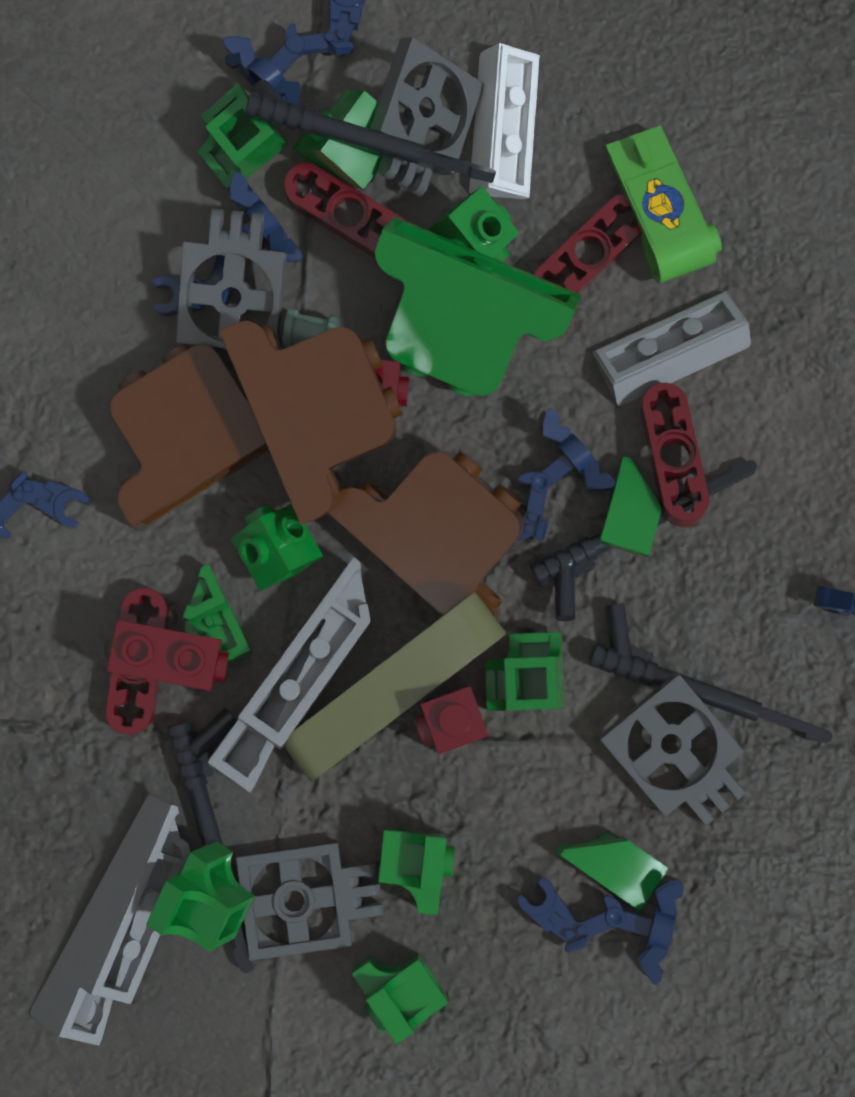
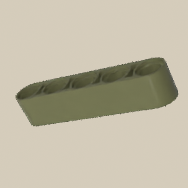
M476 592L472 593L295 729L283 745L309 781H314L507 634Z

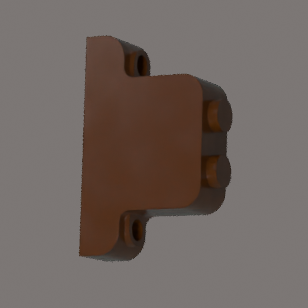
M241 321L219 330L300 525L327 515L333 509L336 499L342 497V492L333 469L338 465L389 444L397 431L395 418L403 415L392 386L382 389L375 370L383 367V364L372 338L362 341L352 330L345 327H335L282 350L270 324L261 327L250 321Z
M187 344L176 347L162 358L164 364L148 374L142 370L124 379L119 384L121 390L115 394L111 401V415L141 463L140 470L120 483L121 489L118 495L119 507L130 525L138 531L269 451L249 401L240 391L219 355L208 346L196 345L189 348Z
M461 449L456 455L448 451L428 454L389 497L367 480L363 485L346 488L341 491L342 497L336 499L335 505L329 514L439 613L444 616L472 593L476 592L496 620L499 621L501 616L500 605L503 601L484 583V578L521 537L524 530V520L517 509L522 503L500 483L495 488H492L483 480L479 474L484 469L469 454Z

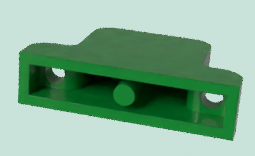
M395 216L383 228L375 250L377 264L384 273L404 284V293L386 339L389 355L395 361L400 362L402 368L407 372L421 377L430 375L447 383V386L452 391L464 396H485L493 393L498 388L509 367L521 335L527 334L543 341H551L561 337L566 332L582 296Z

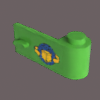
M661 125L605 145V151L642 231L643 254L655 282L661 284L715 264L716 253L722 250L719 233L713 223L706 224Z

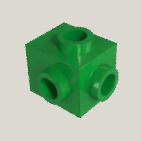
M483 186L462 198L428 228L437 235L499 261H504L510 255V251L506 246L520 234L511 223V217L507 210L499 203L494 202Z
M270 504L257 509L244 518L247 526L231 538L260 592L296 576L323 557L305 524L300 525L292 504L275 511Z

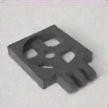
M413 37L402 38L396 49L370 129L424 144L429 127L435 126L446 133L442 148L433 152L459 159L484 83ZM423 64L427 67L421 87L413 88L405 83L404 79L408 73L417 65ZM445 79L454 84L459 93L454 113L443 107L440 99ZM423 98H427L432 105V111L428 117H424L419 110V104ZM398 104L405 108L409 120L406 132L400 120ZM384 154L378 170L381 176L389 180L393 179L394 183L402 188L408 187V191L418 197L426 192L433 171L440 175L454 174V171L421 161L417 165Z
M213 208L210 218L209 243L183 242L176 343L226 349L219 331L218 335L207 334L192 317V303L214 306L216 311L220 313L219 330L240 322L241 315L248 310L270 312L266 325L270 324L279 341L287 252L262 249L263 213L253 212L250 221V233L243 232L244 211H232L229 231L223 230L225 220L224 209ZM215 255L224 256L222 280L218 281L216 285L194 283L195 271L204 261ZM246 258L251 259L264 270L270 280L272 291L251 289L248 283L244 281ZM229 287L236 288L241 294V301L236 307H229L222 300L224 290Z
M675 672L599 735L603 744L665 817L686 801L707 826L714 818L710 810L702 804L710 798L723 813L730 805L718 792L719 789L726 785L729 793L738 800L746 794L725 769L741 756L744 751L678 672ZM664 702H681L693 706L695 710L679 723L666 722L653 706ZM638 720L651 735L650 747L632 761L628 755V738L632 726ZM710 726L715 733V754L713 759L703 766L690 751L691 740ZM668 734L677 735L681 741L680 748L674 753H667L661 747L662 739ZM663 763L675 764L687 780L677 788H665L652 784L647 777Z
M339 842L236 857L239 883L250 893H252L257 876L268 864L278 862L281 886L277 889L276 893L255 896L244 918L250 961L352 946L349 920L384 914L383 903H370L362 906L361 897L381 894L380 883L359 885L358 878L360 876L368 877L377 874V863L342 867ZM311 858L322 864L332 875L333 885L310 888L306 883L302 882L299 859ZM291 891H298L304 897V905L298 911H291L285 906V896ZM336 906L337 916L331 927L318 939L310 940L307 917L311 914L312 910ZM278 915L281 919L285 920L289 943L284 944L269 937L257 924L256 917Z

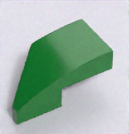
M623 456L615 477V485L609 497L611 500L598 543L646 558L650 554L662 507L633 461Z
M207 564L201 567L198 575L200 578L191 603L187 605L183 618L186 620L184 629L189 634L221 639L223 641L221 651L230 652L229 666L253 654L211 566Z
M610 833L596 835V840L575 845L570 843L559 844L555 850L563 858L639 911L669 869L625 837L616 838Z

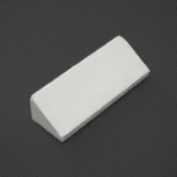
M498 43L480 53L478 80L484 83L475 109L471 163L491 168L496 171L493 183L470 178V193L483 186L491 197L529 198L540 55L502 43Z

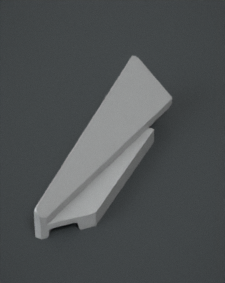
M353 557L207 762L208 767L215 773L249 793L255 787L274 746L281 750L371 622L362 583L360 561Z
M148 795L31 1008V1017L58 1037L99 1046L113 1000L127 1004L132 1003L158 942L160 934L146 925L147 920L166 880L175 877L182 871L190 855V848L188 843L181 839L175 821L176 815L179 814L178 807L157 796Z

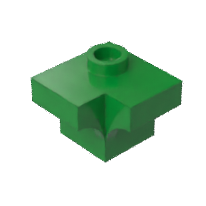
M238 83L201 115L207 124L205 128L209 131L210 135L206 142L197 150L229 191L235 172H240L247 180L288 145L270 121L266 123L259 121L258 117L253 119L245 116L249 95Z
M344 90L330 110L320 109L318 113L370 129L378 102L365 90ZM313 133L309 135L302 134L292 147L305 161L318 165L356 189H364L379 169L383 154Z
M562 632L509 634L508 658L503 660H485L487 711L565 709Z
M385 827L379 883L396 884L406 888L415 898L417 913L438 915L443 876L452 877L455 846L446 845L447 838L445 833Z
M218 841L190 852L182 871L175 877L166 880L146 925L162 936L173 934L188 938L207 952L233 940L255 895L243 888L233 876L231 870L233 852Z
M419 953L404 963L395 966L380 964L371 955L353 966L352 975L366 994V1001L368 1003L365 1006L366 1012L381 1033L386 1030L396 1045L414 1033L415 1029L427 1018L448 1004L447 994Z

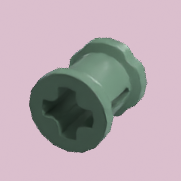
M289 307L282 334V350L338 327L339 316L331 315L329 319L299 314L297 308Z

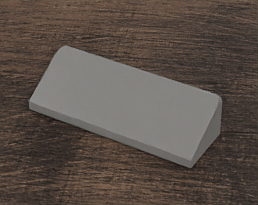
M725 291L597 349L592 353L613 399L618 406H622L644 396L646 391L655 384L673 383L747 349L751 344L749 322Z

